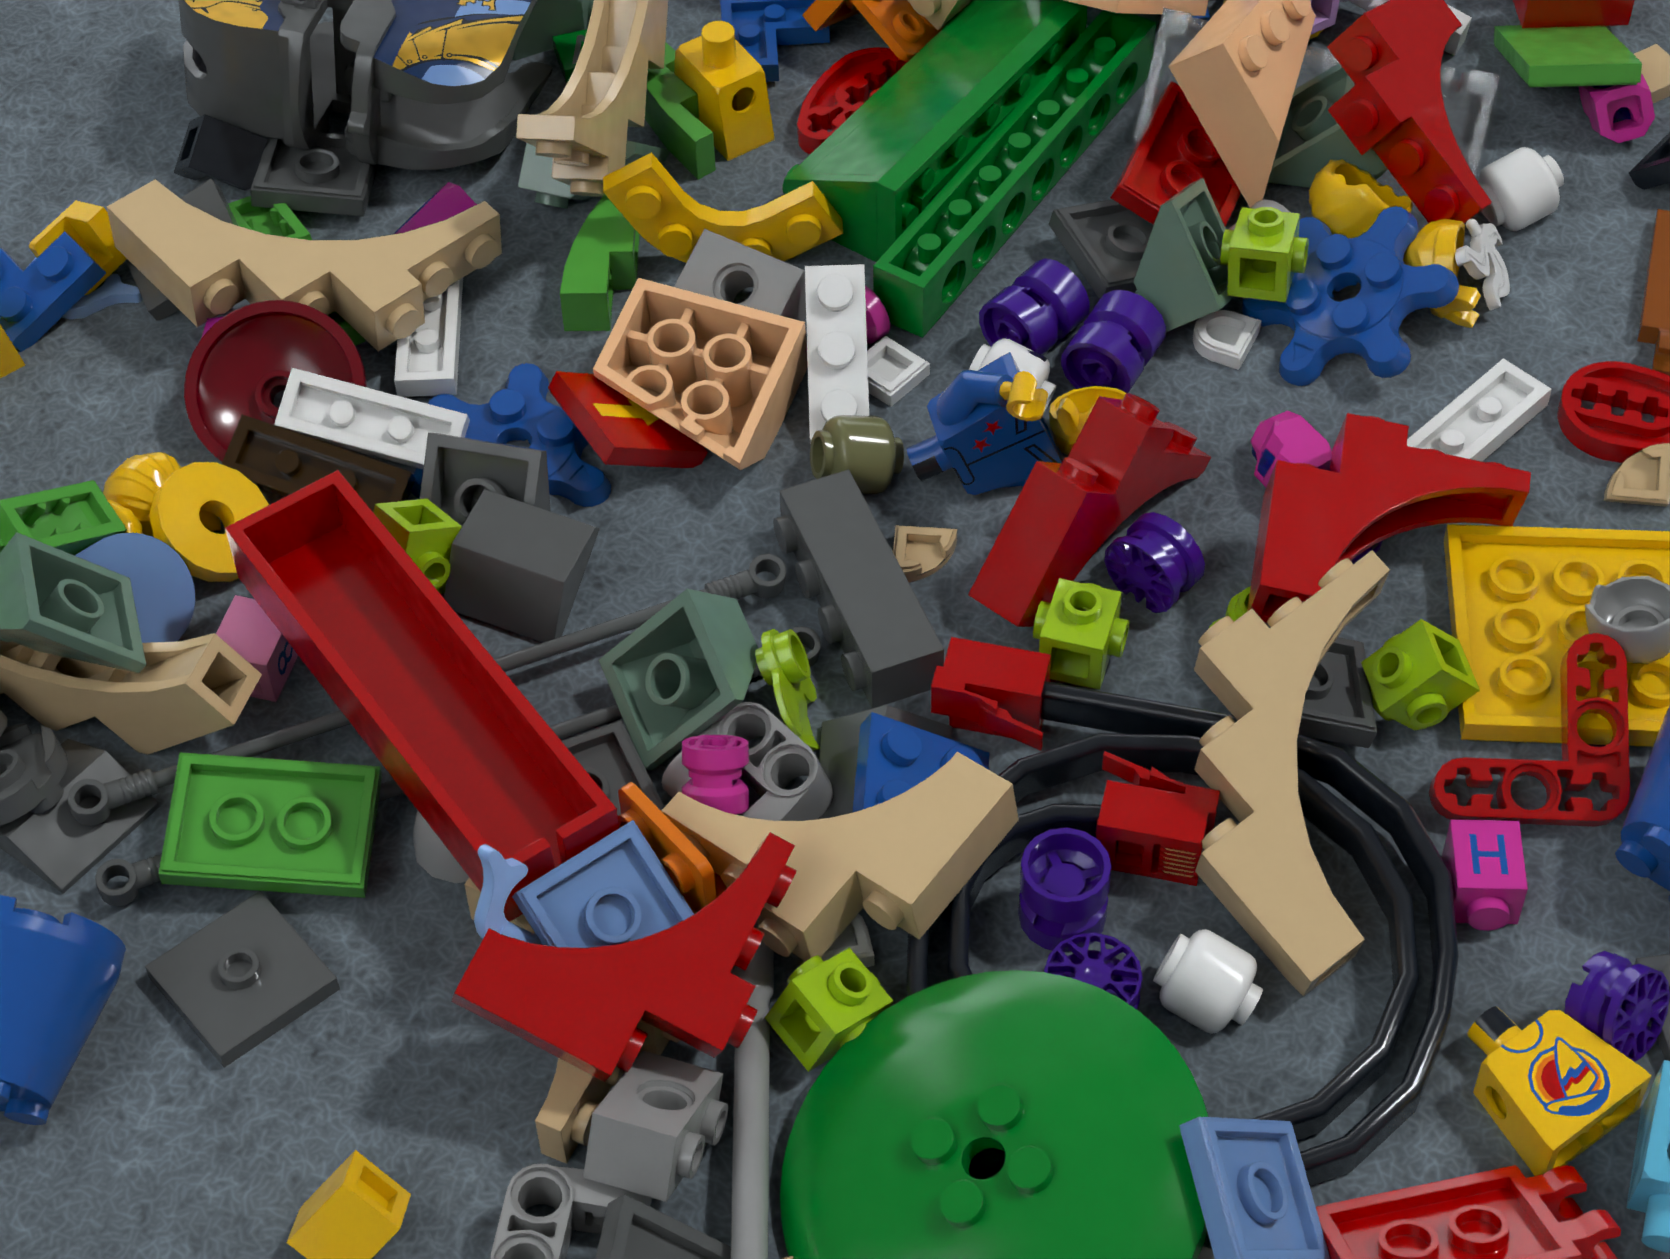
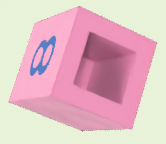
M235 595L216 635L262 674L250 697L276 702L298 654L255 599Z

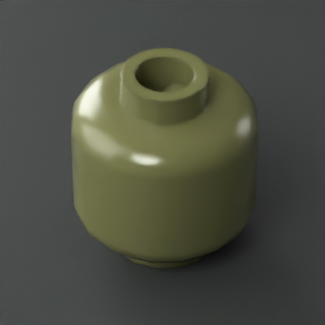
M834 416L825 423L822 430L816 431L812 437L810 465L816 479L849 469L862 495L878 494L888 488L894 474H899L902 471L904 464L903 442L899 437H894L889 423L879 416Z

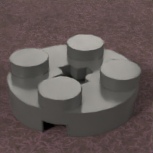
M27 724L12 725L6 727L0 736V826L10 823L28 812L32 814L45 812L56 805L63 796L64 791L59 782L66 772L68 758L53 731L48 727L41 725L42 733L32 734Z

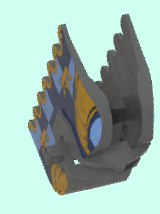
M178 0L182 35L186 38V42L183 45L187 100L200 116L206 114L259 136L284 139L286 146L311 150L320 132L329 133V117L332 111L350 114L348 124L345 127V148L350 154L357 156L359 162L376 166L381 164L408 170H437L475 163L501 153L510 144L517 132L518 114H527L532 103L550 77L552 67L544 63L530 62L523 64L515 72L507 73L518 39L538 0ZM331 7L333 10V22L319 23L326 9Z

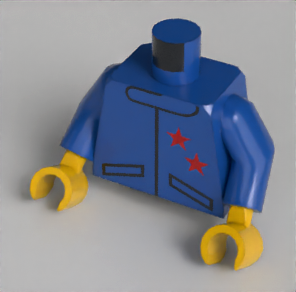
M1011 352L999 357L978 371L964 370L960 372L945 391L929 401L927 409L936 435L906 448L912 467L921 482L953 468L966 492L978 495L997 488L1024 487L1036 461L1062 463L1049 425L1043 416L1048 392L1043 388L1036 389L1037 380L1032 374L1025 371L1020 372Z

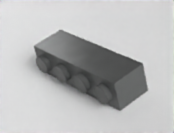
M848 469L779 490L781 516L773 519L778 544L784 554L794 552L798 560L795 564L796 575L802 593L807 599L816 596L821 606L818 608V618L822 632L829 644L839 642L844 652L841 655L842 668L851 690L862 689L872 709L931 690L936 666L944 665V648L850 470Z

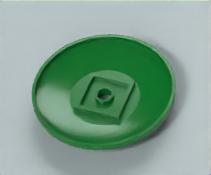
M1021 970L984 972L961 976L935 984L904 998L869 1021L859 1036L842 1045L823 1068L810 1088L796 1116L787 1142L782 1166L780 1186L781 1224L788 1255L793 1256V1259H1198L1208 1232L1179 1125L1197 1117H1209L1206 1104L1190 1069L1178 1050L1163 1032L1140 1011L1099 987L1066 976ZM988 1148H996L1005 1152L1004 1165L996 1175L988 1179H975L969 1176L970 1162L977 1153Z

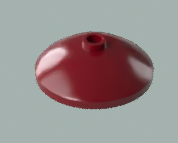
M268 300L249 304L232 311L216 322L205 333L193 351L187 367L184 398L188 418L193 430L203 445L218 460L223 461L242 414L274 425L279 410L278 407L274 406V397L278 392L285 390L292 368L367 387L365 369L359 352L347 333L333 319L305 304L284 300Z

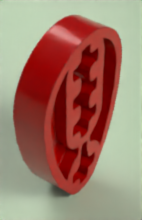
M885 47L865 48L840 58L815 82L802 103L797 122L798 144L804 152L811 154L887 82L888 76L892 77L908 61L899 59L890 48Z
M1618 361L1593 363L1577 370L1566 381L1558 406V422L1563 434L1581 451L1602 460L1623 463L1633 454L1649 446L1670 443V376L1656 370ZM1582 400L1593 402V409L1581 407ZM1612 407L1624 409L1623 416L1611 414ZM1642 413L1654 416V422L1650 423L1641 420Z

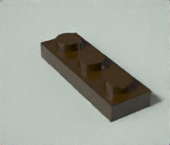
M243 414L222 461V465L238 470L257 485L258 488L283 497L339 470L372 512L377 503L407 501L416 480L410 471Z

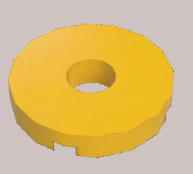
M193 462L175 470L154 494L149 517L154 538L163 541L180 555L187 565L191 576L208 582H231L238 579L226 531L224 534H216L209 531L202 524L199 512L208 511L215 514L221 519L225 528L268 506L269 503L258 486L238 470L217 462Z

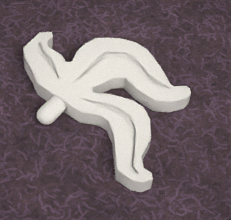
M1471 218L1466 222V227L1472 236L1470 247L1465 245L1456 249L1455 260L1457 265H1463L1469 275L1475 280L1486 277L1482 287L1483 294L1489 310H1494L1501 307L1500 298L1507 296L1510 292L1507 268L1501 255L1495 248L1503 245L1494 224L1479 225L1475 219Z

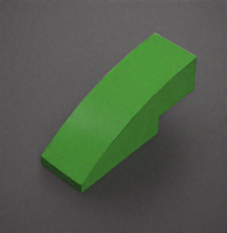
M605 194L583 223L574 239L564 266L560 289L564 331H611L613 291L633 289L637 281L640 234Z

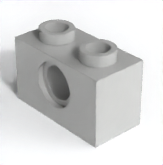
M707 229L703 230L674 285L675 288L732 303L741 290L754 287L750 297L744 302L738 303L739 305L799 321H804L806 317L805 271Z
M642 1051L635 1059L628 1073L625 1072L592 1113L583 1178L667 1202L684 1177L692 1179L695 1176L706 1145L715 1146L721 1138L728 1114V1104L719 1101L723 1073Z

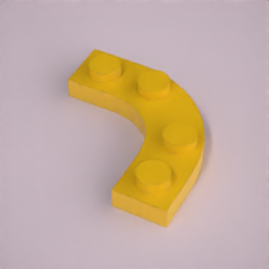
M652 152L603 177V193L632 227L663 254L687 263L704 229L781 261L791 259L843 234L841 216L813 181L755 208L745 211H720L699 204L683 191Z

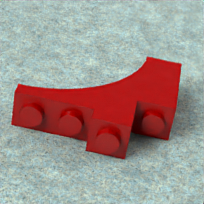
M1390 0L1365 12L1327 46L1355 84L1328 111L1361 155L1371 150L1375 151L1428 223L1441 219L1463 221L1466 224L1468 219L1474 218L1489 206L1492 201L1478 183L1456 142L1442 97L1440 72L1444 48L1450 36L1462 24L1444 0Z
M1126 393L1123 400L1099 396L1068 457H1064L1062 463L1036 461L968 595L1017 627H1034L1040 602L1051 603L1059 578L1074 581L1092 555L1125 519L1162 490L1178 482L1198 478L1205 471L1211 456L1194 447L1197 440L1195 435L1173 423H1163L1156 419L1160 410L1150 402L1130 393Z
M1347 413L1332 449L1330 471L1316 468L1307 463L1276 461L1263 495L1247 612L1253 609L1267 623L1269 618L1290 599L1298 597L1302 602H1305L1321 589L1318 582L1337 563L1346 558L1352 561L1356 556L1374 544L1399 533L1415 528L1448 523H1481L1512 526L1529 494L1531 472L1506 467L1496 462H1481L1448 455L1435 449L1407 446L1409 426L1388 422L1379 417Z
M769 832L744 871L721 895L696 914L668 929L645 938L616 945L590 948L554 947L518 940L489 928L458 984L451 1002L604 1082L612 1075L615 1067L627 1073L630 1070L648 1033L636 1028L640 1019L713 1058L724 1050L727 1043L739 1048L758 1011L747 1004L756 986L730 972L733 966L745 971L754 957L765 934L755 928L754 925L765 903L777 908L784 898L797 871L786 865L795 845Z

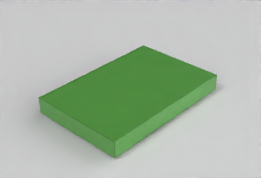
M1521 25L1494 27L1495 47L1529 87L1637 85V83L1641 82L1642 62L1605 26L1522 28Z
M180 752L159 868L161 883L365 898L382 780L380 766Z

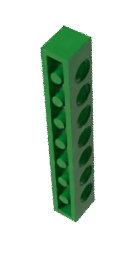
M1102 10L873 265V292L880 298L886 308L890 324L922 338L928 333L1152 74L1156 22L1136 14L1114 13Z

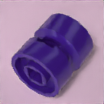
M1045 258L1036 261L1019 275L1011 286L1005 287L984 304L979 312V324L990 347L999 339L1006 338L1044 355L1055 345L1058 339L1067 336L1089 315L1090 302L1081 281L1068 267L1056 260Z
M1113 290L1103 294L1084 321V325L1081 326L1062 353L1061 367L1065 377L1076 389L1102 386L1118 388L1125 393H1129L1143 372L1144 366L1150 361L1165 339L1166 325L1162 315L1152 303L1141 295L1130 291Z
M1072 828L1050 829L1034 837L1024 849L1020 869L1021 890L1019 894L1018 915L1021 928L1028 938L1044 949L1053 950L1061 941L1076 934H1101L1104 930L1107 918L1111 863L1108 851L1097 838L1085 831ZM1085 942L1076 943V945L1083 947ZM1067 948L1063 949L1064 952H1070Z

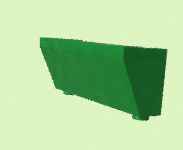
M972 0L801 164H796L789 170L783 182V194L785 195L813 181L842 218L843 234L831 240L877 262L929 204V200L960 170L1084 32L1087 23L1088 6L1064 0Z

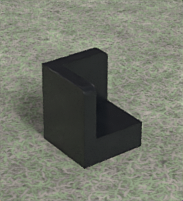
M204 114L189 122L174 173L193 180L207 176L238 189L249 190L252 187L267 138Z

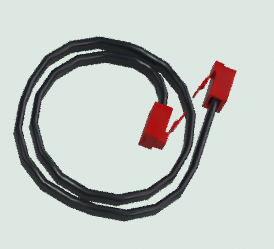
M951 637L944 665L936 666L932 680L931 713L949 716V725L953 728L1012 738L1042 751L1043 732L1041 731L1044 720L1115 732L1098 733L1016 760L998 775L1013 784L1016 804L1026 795L1099 771H1107L1133 784L1107 780L1101 805L1051 804L1018 815L1019 820L950 902L948 980L972 975L969 967L970 910L986 879L1016 854L1024 852V849L1034 837L1050 829L1072 828L1085 831L1097 838L1108 851L1111 870L1197 886L1199 876L1195 870L1200 855L1204 851L1201 841L1215 827L1220 790L1184 784L1170 779L1161 772H1182L1199 776L1194 769L1200 750L1203 748L1199 743L1201 737L1213 725L1227 716H1231L1235 722L1238 720L1230 714L1050 682L1051 654ZM1298 734V795L1303 816L1353 857L1388 920L1393 989L1371 1044L1313 1097L1252 1119L1290 1121L1297 1141L1323 1131L1385 1073L1415 998L1419 982L1413 899L1372 825L1318 781L1334 788L1386 830L1393 838L1427 899L1433 964L1426 1022L1401 1084L1343 1137L1300 1152L1311 1187L1352 1172L1415 1113L1449 1024L1459 953L1452 876L1412 805L1343 749ZM931 926L920 939L908 933L906 997L928 988L929 932Z

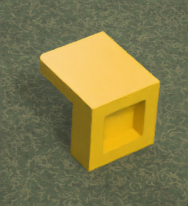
M77 200L29 244L30 250L38 258L64 231L74 239L106 272L85 295L93 292L127 260L114 245L106 209L102 206Z
M354 1150L301 1206L286 1243L306 1259H372L400 1230L411 1193L357 1150Z

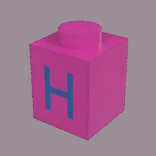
M1450 820L1442 852V860L1452 876L1456 923H1469L1471 927L1483 931L1496 930L1507 924H1518L1528 891L1519 821Z

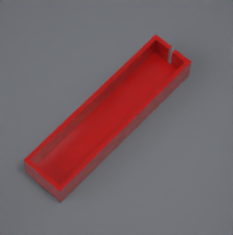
M339 470L225 527L238 578L480 892L483 886V867L478 856V849L481 845L487 844L499 851L504 859L515 858L528 867L527 875L514 886L506 900L504 915L509 922L523 914L512 898L517 891L619 829L617 808Z

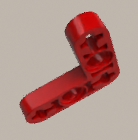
M1599 633L1585 634L1574 641L1562 658L1560 668L1562 761L1470 757L1452 759L1442 765L1431 781L1429 796L1434 809L1449 820L1519 821L1520 824L1592 827L1607 825L1614 821L1628 805L1630 796L1627 660L1625 652L1619 643L1608 635ZM1589 651L1596 652L1598 662L1609 664L1610 669L1605 670L1598 678L1597 697L1578 701L1576 695L1585 697L1591 689L1589 669L1578 667L1577 663L1582 662ZM1611 695L1612 701L1600 697ZM1594 713L1606 718L1613 731L1611 742L1606 746L1594 747L1582 741L1577 731V722L1581 716ZM1459 774L1465 776L1466 784L1471 788H1488L1493 782L1491 774H1497L1500 776L1496 791L1499 809L1490 807L1493 794L1472 795L1466 806L1458 805L1456 794L1445 793L1444 787L1450 786ZM1528 775L1540 780L1546 788L1547 799L1545 805L1535 810L1524 809L1517 805L1510 791L1514 779L1519 776ZM1559 777L1567 778L1564 791H1583L1590 785L1592 779L1599 780L1601 791L1612 793L1613 799L1608 800L1601 807V810L1597 811L1593 810L1591 799L1570 797L1564 804L1566 811H1559L1558 805L1562 794Z

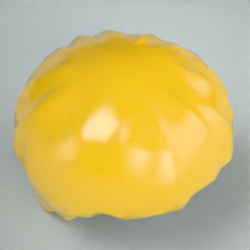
M1343 159L1329 160L1327 165L1316 173L1309 190L1312 216L1324 222L1330 228L1332 234H1342L1348 239L1358 237L1368 231L1378 215L1389 207H1402L1410 213L1413 207V202L1409 196H1397L1393 187L1389 185L1383 186L1369 172L1359 169L1356 165L1345 162Z

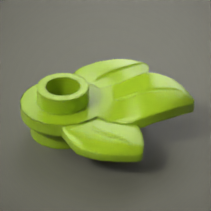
M776 629L763 632L761 636L762 647L755 651L756 662L765 682L770 686L773 685L780 716L784 724L807 744L812 751L819 750L820 746L814 739L808 719L807 704L814 702L817 699L816 688L810 678V665L805 649L799 637L792 629L781 633Z

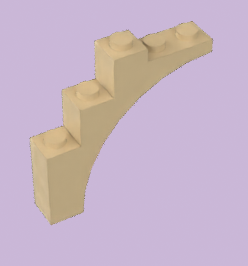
M594 0L583 47L575 69L562 94L546 111L537 115L518 114L516 138L535 146L536 155L553 158L552 178L570 185L571 194L595 197L604 196L603 177L625 166L628 127H644L648 69H664L668 0Z
M156 179L107 206L115 247L196 327L205 323L207 318H213L219 314L226 313L235 304L244 299L250 304L268 300L293 301L313 307L326 315L336 311L378 352L396 340L408 337L425 323L423 305L425 300L440 295L451 284L476 269L486 267L494 258L502 254L500 214L486 201L441 222L405 233L360 240H305L260 233L224 222L187 204Z
M1373 550L1355 564L1349 558H1346L1333 566L1318 582L1321 589L1305 602H1302L1298 597H1294L1283 604L1267 621L1271 628L1264 623L1253 609H1250L1235 622L1229 616L1220 619L1198 641L1202 647L1199 649L1194 671L1238 721L1235 722L1231 716H1227L1213 725L1201 737L1199 743L1203 748L1200 750L1194 770L1211 789L1220 790L1219 799L1240 823L1237 825L1232 818H1228L1203 838L1201 842L1204 851L1200 855L1195 872L1302 996H1305L1355 957L1365 940L1332 894L1311 848L1298 795L1297 738L1305 694L1317 666L1344 627L1381 593L1390 569Z
M215 633L184 641L142 643L146 666L140 673L43 653L15 642L0 640V694L5 693L42 725L56 731L96 717L134 750L147 755L233 726L262 674Z

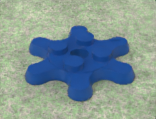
M1389 207L1378 215L1368 231L1358 237L1349 239L1342 234H1332L1330 228L1317 218L1305 217L1300 219L1299 237L1309 239L1307 264L1304 274L1294 273L1286 302L1243 298L1242 314L1261 320L1262 327L1282 324L1294 331V337L1282 352L1279 362V373L1285 381L1296 386H1306L1320 376L1324 366L1330 359L1343 353H1355L1363 357L1369 370L1375 376L1381 378H1391L1399 375L1408 367L1411 361V352L1408 344L1399 335V327L1402 320L1409 313L1417 309L1446 306L1454 300L1459 291V282L1456 275L1442 265L1432 264L1412 267L1404 264V252L1419 232L1418 222L1413 214L1402 207ZM1358 282L1360 283L1361 289L1354 298L1345 299L1341 302L1334 301L1333 290L1340 291L1344 287L1356 286Z
M530 363L515 366L508 376L505 384L506 389L494 393L489 403L468 404L449 394L437 395L428 402L430 405L467 414L470 422L465 438L501 444L514 440L525 441L527 439L530 444L529 448L546 451L549 495L565 497L582 507H593L603 503L611 494V483L606 475L599 468L581 460L582 451L589 444L562 407L546 401V395L549 391V380L538 366ZM416 468L413 474L416 480L411 492L416 498L420 499L423 469Z

